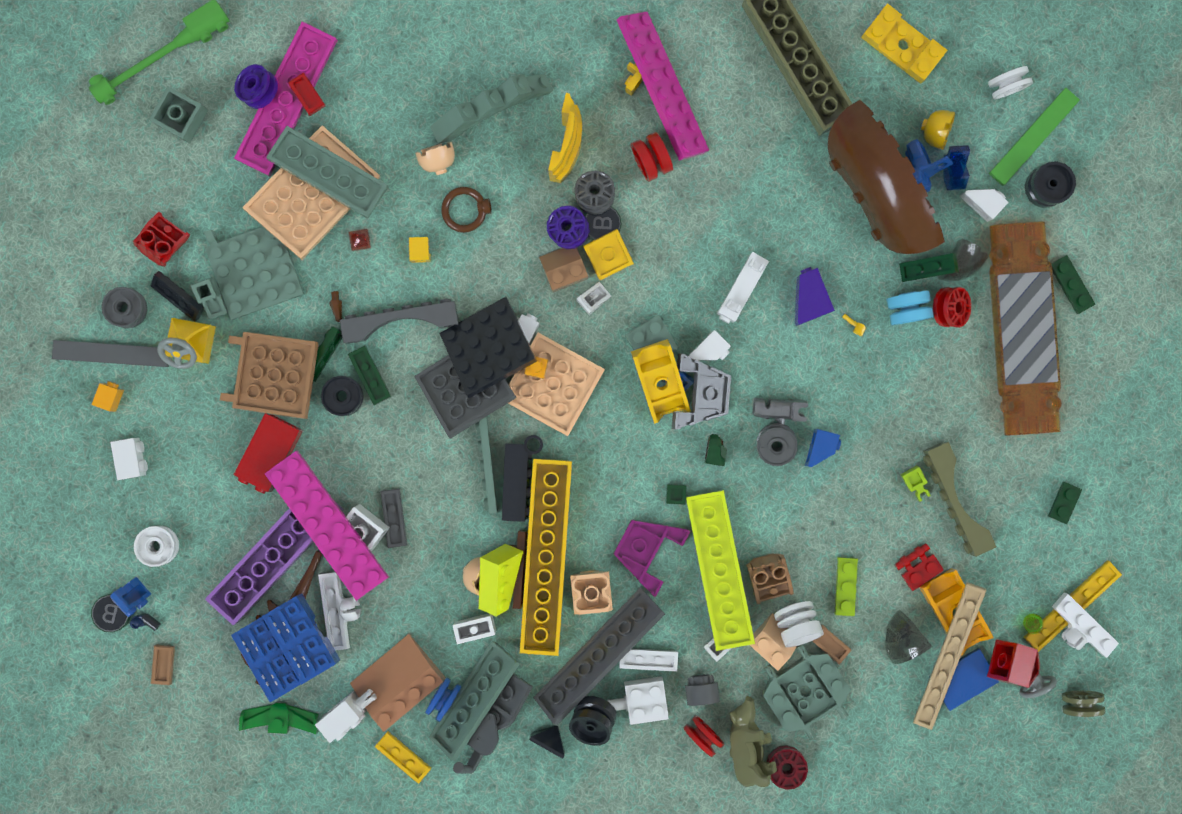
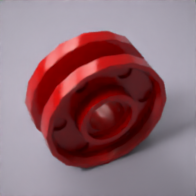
M962 287L941 288L933 300V314L936 323L941 327L960 328L968 322L972 307L969 293Z
M695 715L692 720L696 727L693 728L686 724L683 728L707 755L713 757L716 753L711 745L715 744L717 747L722 748L725 744L700 717Z

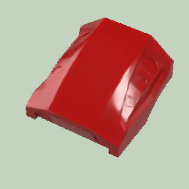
M158 212L145 224L142 231L133 240V244L147 258L157 265L165 267L174 253L188 240L190 234L183 232L164 218L161 212Z

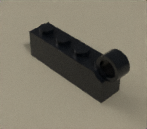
M537 435L528 436L524 444L505 443L502 521L525 522L526 517H529L530 506H526L527 498L531 496V487H527V480L531 479L532 468L528 467V460H532V454L539 453L543 448V441ZM536 438L539 440L540 447L537 451L528 449L527 442L529 439Z

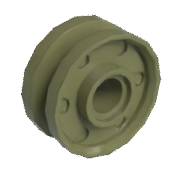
M1068 691L1062 693V700L1071 703L1063 706V713L1066 715L1096 717L1105 714V707L1097 704L1105 701L1103 693L1096 691Z

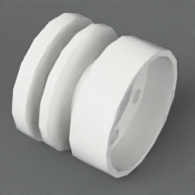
M811 601L788 605L774 614L775 620L780 621L777 623L778 628H788L781 633L785 647L799 646L811 642L824 634L819 621H810L816 616V611L812 610L814 606Z

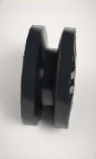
M333 377L322 388V404L333 415H352L359 410L363 403V389L357 381L350 377ZM341 391H345L347 398L341 402L338 399V394Z

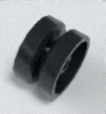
M1058 161L1048 162L1029 174L1025 182V194L1035 206L1041 208L1053 207L1071 197L1076 187V177L1072 169L1065 163Z
M585 696L575 706L574 714L569 723V730L578 741L591 746L606 744L610 739L617 712L614 706L603 698Z

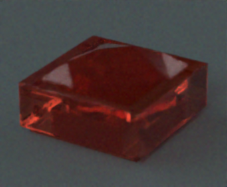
M368 229L349 232L351 251L371 249Z

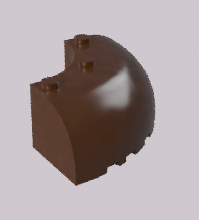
M858 100L838 116L830 130L827 143L831 159L829 161L830 167L841 175L854 193L853 198L857 204L861 205L871 226V235L875 241H879L887 249L901 254L922 253L941 245L945 240L940 223H935L932 216L935 210L926 199L928 194L923 184H918L913 176V173L916 171L907 156L904 158L897 150L900 145L892 134L888 135L881 120L876 122L872 117L874 112L861 100Z

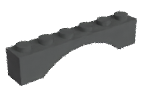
M451 299L439 300V304L432 305V302H424L420 304L421 307L413 308V305L402 306V310L394 311V308L383 309V313L375 314V311L365 312L364 316L356 317V314L347 315L345 319L340 320L343 343L350 344L366 341L380 327L402 319L423 320L439 328L459 325L456 302L451 301Z

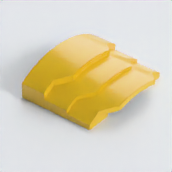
M570 93L565 94L562 107V125L566 126L561 152L552 151L548 169L550 181L562 183L570 174L579 156L582 142L581 114L578 105L574 104Z

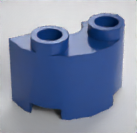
M135 577L125 586L114 591L110 598L127 617H130L137 611L136 607L140 610L148 603L147 598L151 593Z

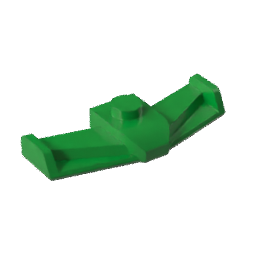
M276 702L271 705L242 710L239 718V731L268 725V733L287 734L289 726L317 734L318 728L315 724L318 722L319 714L286 703Z

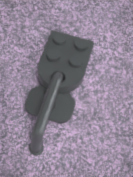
M513 673L467 743L474 749L467 765H463L461 762L454 764L453 771L456 774L474 773L483 755L488 756L492 754L499 742L498 730L507 729L513 724L533 688L532 685Z

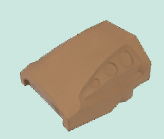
M772 553L754 558L747 564L757 604L783 595L794 594L784 555Z

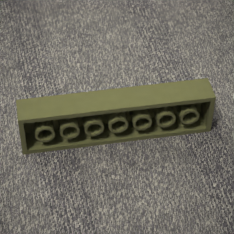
M743 0L742 8L818 135L821 136L831 130L835 120L847 107L852 105V102L791 0Z

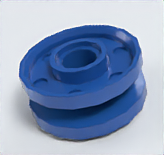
M447 677L436 691L425 711L427 715H430L434 709L438 710L435 720L439 722L449 710L461 688L457 684L452 690L448 689L451 679Z

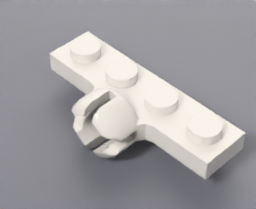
M336 572L319 574L327 637L335 650L348 649L350 644L347 622L355 621L360 617L361 609L351 610L355 606L360 605V603L354 597L345 598L343 596L341 581Z
M1063 593L1052 606L1068 623V628L1062 633V639L1064 641L1067 639L1066 643L1069 646L1081 650L1089 642L1102 656L1107 658L1119 644L1069 594Z

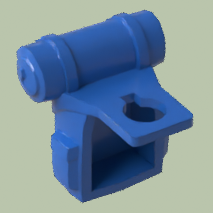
M918 139L906 145L907 151L905 156H907L916 171L913 173V176L917 183H922L926 192H929L931 189L930 177L949 167L953 162L946 156L931 163L925 147Z

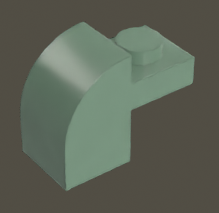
M211 277L191 285L198 304H203L209 319L228 313L220 288L214 278Z

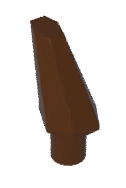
M333 291L331 292L332 300L329 304L336 322H340L342 320V300H339V292Z

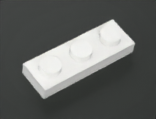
M632 648L620 660L619 668L677 672L678 651Z

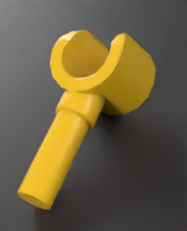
M846 314L842 316V318L855 327L853 333L859 336L864 334L866 329L864 324L854 321Z

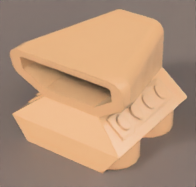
M583 571L580 574L570 575L574 614L601 613L613 610L609 571Z

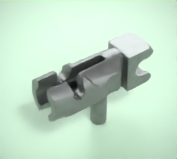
M754 398L752 413L754 416L767 420L775 418L777 423L785 424V419L805 422L807 418L804 414L798 413L800 408H807L808 402L797 399H769L768 404L765 405L763 398Z

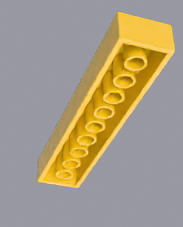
M533 459L520 653L559 656L572 461Z

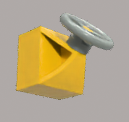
M171 318L168 338L163 339L157 347L160 358L166 364L178 369L190 368L195 362L209 364L216 326ZM181 359L189 361L186 363H182Z

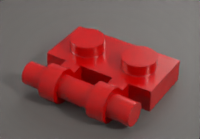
M927 543L921 547L917 546L912 553L899 558L900 561L894 564L898 571L903 567L907 570L901 576L911 591L916 590L944 571L934 554L928 557L925 556V552L930 550ZM919 557L921 561L912 567L911 562Z

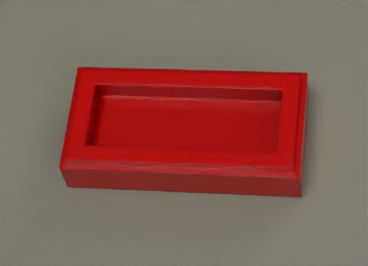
M304 72L288 82L309 116L326 106Z

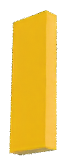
M389 731L375 745V748L418 784L431 770L427 763Z

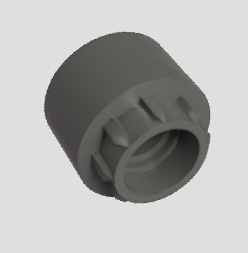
M712 674L695 675L688 678V684L685 685L688 706L709 705L720 702L718 682L714 681Z

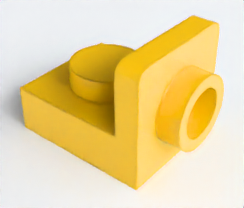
M629 62L627 70L634 74V76L630 75L626 80L625 92L632 96L643 79L636 63L632 64Z

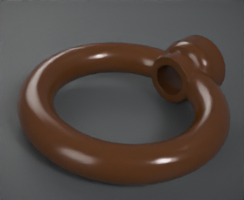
M470 187L455 188L445 196L442 202L441 213L443 220L454 231L461 233L471 232L483 223L486 214L492 213L490 199H484L478 191ZM458 195H470L477 201L478 216L475 221L468 225L457 224L450 217L449 205Z

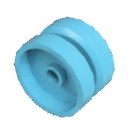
M929 291L907 292L886 299L888 309H901V311L890 315L891 325L934 318L932 307L919 306L931 301Z

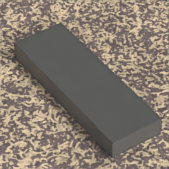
M400 488L380 491L384 523L390 527L386 532L387 547L407 546Z

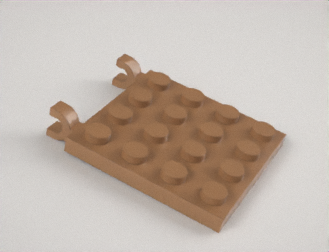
M243 332V337L229 335L228 343L241 345L234 394L221 393L220 400L233 402L232 408L307 419L319 342Z

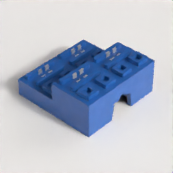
M303 594L295 596L231 635L270 703L340 661L328 637H324L314 621L316 616Z

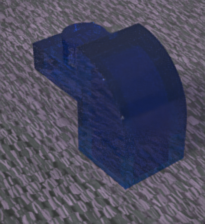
M969 145L949 146L947 155H944V157L948 156L953 162L952 165L943 169L946 190L966 189L970 176L966 165L970 154Z

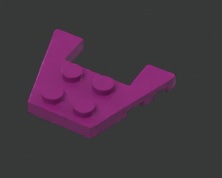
M631 520L613 554L656 597L664 582L647 573L652 560L665 537L683 546L691 531L684 528Z

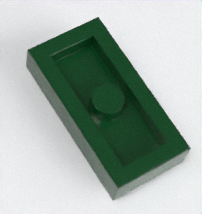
M1062 482L1048 517L1068 524L1082 489Z

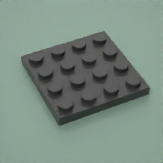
M449 355L414 376L450 439L517 398L506 379L468 398Z

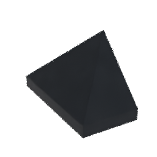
M558 726L541 729L530 734V741L556 756L564 758L565 750Z

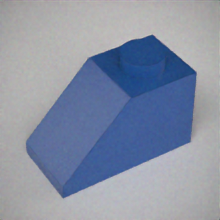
M814 429L805 466L813 467L834 455L841 445L840 435Z

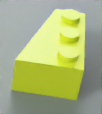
M504 544L480 557L478 609L496 617L509 609L523 554L522 550Z

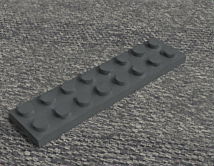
M639 588L533 697L556 726L665 615L643 589Z

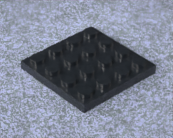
M507 297L460 321L459 325H453L439 333L468 398L537 362Z

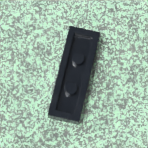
M158 271L154 274L150 286L191 320L196 322L201 317L204 307L200 303L198 304L197 300L192 298L184 289L176 285L162 272Z

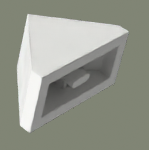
M598 282L577 298V302L590 315L607 301L611 295Z

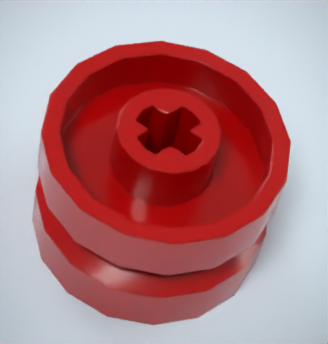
M657 132L646 136V144L640 139L631 143L636 163L648 182L658 178V170L664 175L673 171V164L669 153Z

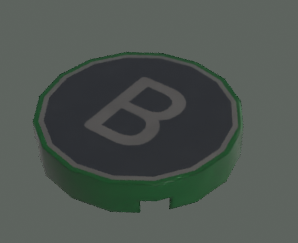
M610 207L609 210L602 214L593 215L586 213L585 217L589 223L588 237L592 240L615 229H618L620 233L621 217L613 207Z
M107 594L94 602L91 609V618L98 629L113 633L124 628L129 623L131 616L127 617L110 598L111 594Z

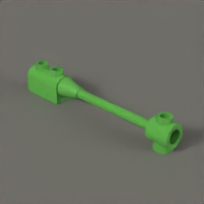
M211 0L184 17L182 20L186 27L173 41L109 81L102 74L93 76L89 80L91 85L89 90L100 104L104 102L105 105H109L116 100L114 97L117 94L116 86L177 47L180 48L200 40L206 43L212 39V32L216 30L219 33L226 31L229 27L227 23L230 20L216 0Z

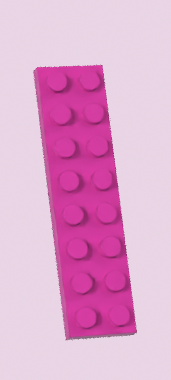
M648 11L620 16L617 19V23L678 160H684L708 152L709 148Z
M301 22L275 74L278 82L277 93L270 104L258 109L234 157L235 160L269 177L271 176L276 165L268 161L266 157L286 126L292 129L295 128L304 110L288 82L304 72L313 87H315L338 41L337 38L307 23Z
M295 451L265 473L266 477L356 601L389 577L299 451Z

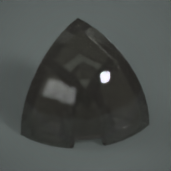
M958 240L952 253H956L959 272L938 276V279L953 282L971 277L983 267L988 258V253L982 252L981 247L968 240Z
M901 610L895 613L886 628L885 648L893 664H900L923 654L932 645Z

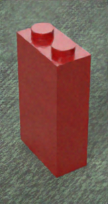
M265 413L233 475L238 477L237 480L243 484L248 485L250 483L254 485V489L263 494L272 492L274 486L265 473L292 454L303 430L273 414Z

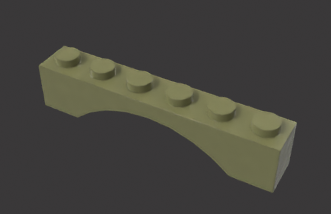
M941 442L924 450L925 456H923V460L928 467L930 466L933 472L931 473L932 480L941 489L939 495L943 501H946L949 507L947 508L948 515L951 519L954 518L957 524L955 530L959 536H962L965 542L963 547L966 553L977 557L996 548L997 546L989 529L975 522L964 511L958 500L954 485V468L957 459L949 442Z

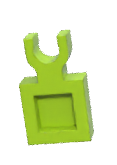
M916 465L900 474L910 492L915 491V496L919 502L922 501L920 498L922 492H925L928 497L931 496L929 491L923 487L928 482L919 466Z

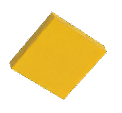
M618 229L583 245L599 280L634 264Z

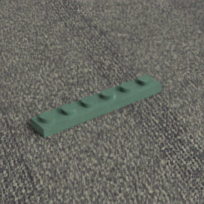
M488 416L476 423V430L481 435V441H478L479 452L483 453L480 467L481 472L485 471V479H482L483 491L487 490V498H484L485 510L489 509V514L498 512Z

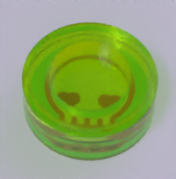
M1028 614L1023 620V626L1028 633L1037 634L1042 631L1044 624L1039 615Z

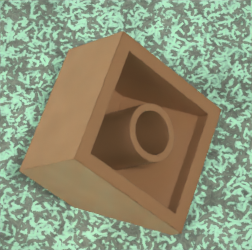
M561 248L539 257L553 293L588 279V274L577 248Z

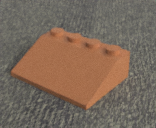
M408 634L350 684L358 697L363 695L368 689L373 691L370 696L374 693L376 694L377 699L365 708L384 732L443 683L446 677L412 636Z

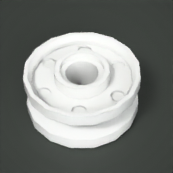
M1028 67L1016 68L988 82L990 88L999 86V89L992 94L993 99L1011 95L1032 85V78H1021L1029 72Z
M151 526L143 529L134 541V552L137 559L142 564L150 567H157L171 562L179 550V540L176 534L165 526ZM155 541L160 544L158 551L153 547Z

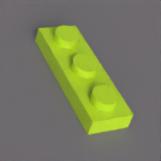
M837 557L835 615L855 616L857 558Z

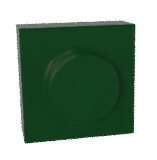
M667 484L666 504L686 505L687 485Z

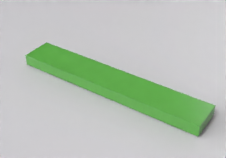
M1064 88L988 174L1004 186L1080 99L1070 90Z

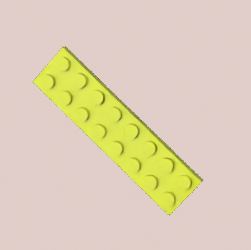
M724 490L686 497L716 651L755 644Z

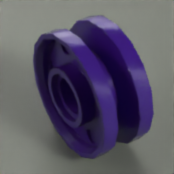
M258 64L249 65L243 69L237 76L234 86L236 96L254 109L264 108L270 104L278 90L276 77L262 65Z
M561 206L555 209L549 216L547 232L549 237L559 247L575 249L586 241L589 235V223L583 213L576 207ZM572 224L571 228L565 231V227Z

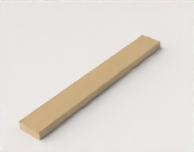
M969 582L966 583L915 714L914 724L930 730L933 729L985 596V588Z

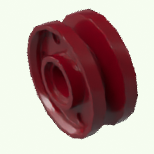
M788 745L779 746L768 755L766 762L776 763L777 771L771 774V781L777 787L785 790L795 789L806 780L808 765L802 753L795 747ZM784 764H791L790 770H782Z

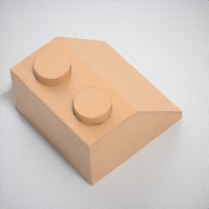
M772 613L753 633L755 644L750 646L779 671L790 659L797 646L785 647L781 633L788 628H778L777 623L780 621H776Z

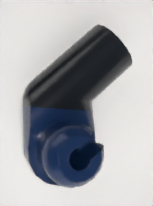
M146 613L136 615L130 621V626L133 629L147 625L156 631L161 625L160 622Z

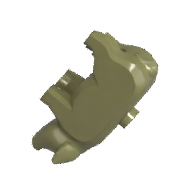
M746 696L744 703L729 713L732 722L730 730V756L733 758L736 778L741 785L745 787L754 785L767 787L770 785L771 774L775 773L777 768L775 762L768 763L763 761L764 751L762 745L771 743L772 738L770 732L764 733L755 724L756 711L754 699Z

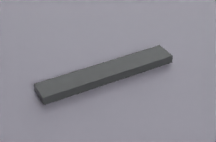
M53 340L52 359L169 367L160 358L157 347Z

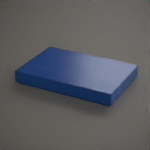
M979 648L959 659L943 700L949 711L999 683L998 680L987 677L990 665Z

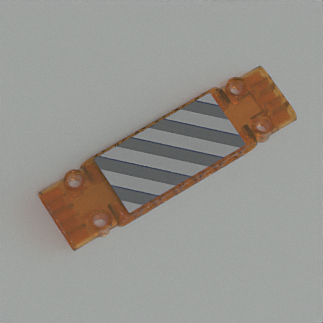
M1045 222L989 226L991 244L989 257L992 261L989 270L997 384L998 393L1002 397L1000 408L1004 416V435L1061 432L1059 409L1062 403L1058 397V392L1061 389L1054 285L1052 265L1048 261L1050 247L1047 244ZM1036 247L1041 250L1040 256L1035 252ZM998 250L1003 252L1002 259L997 255ZM1048 399L1052 401V407L1050 409L1047 407ZM1010 402L1014 403L1013 411H1010L1008 408Z

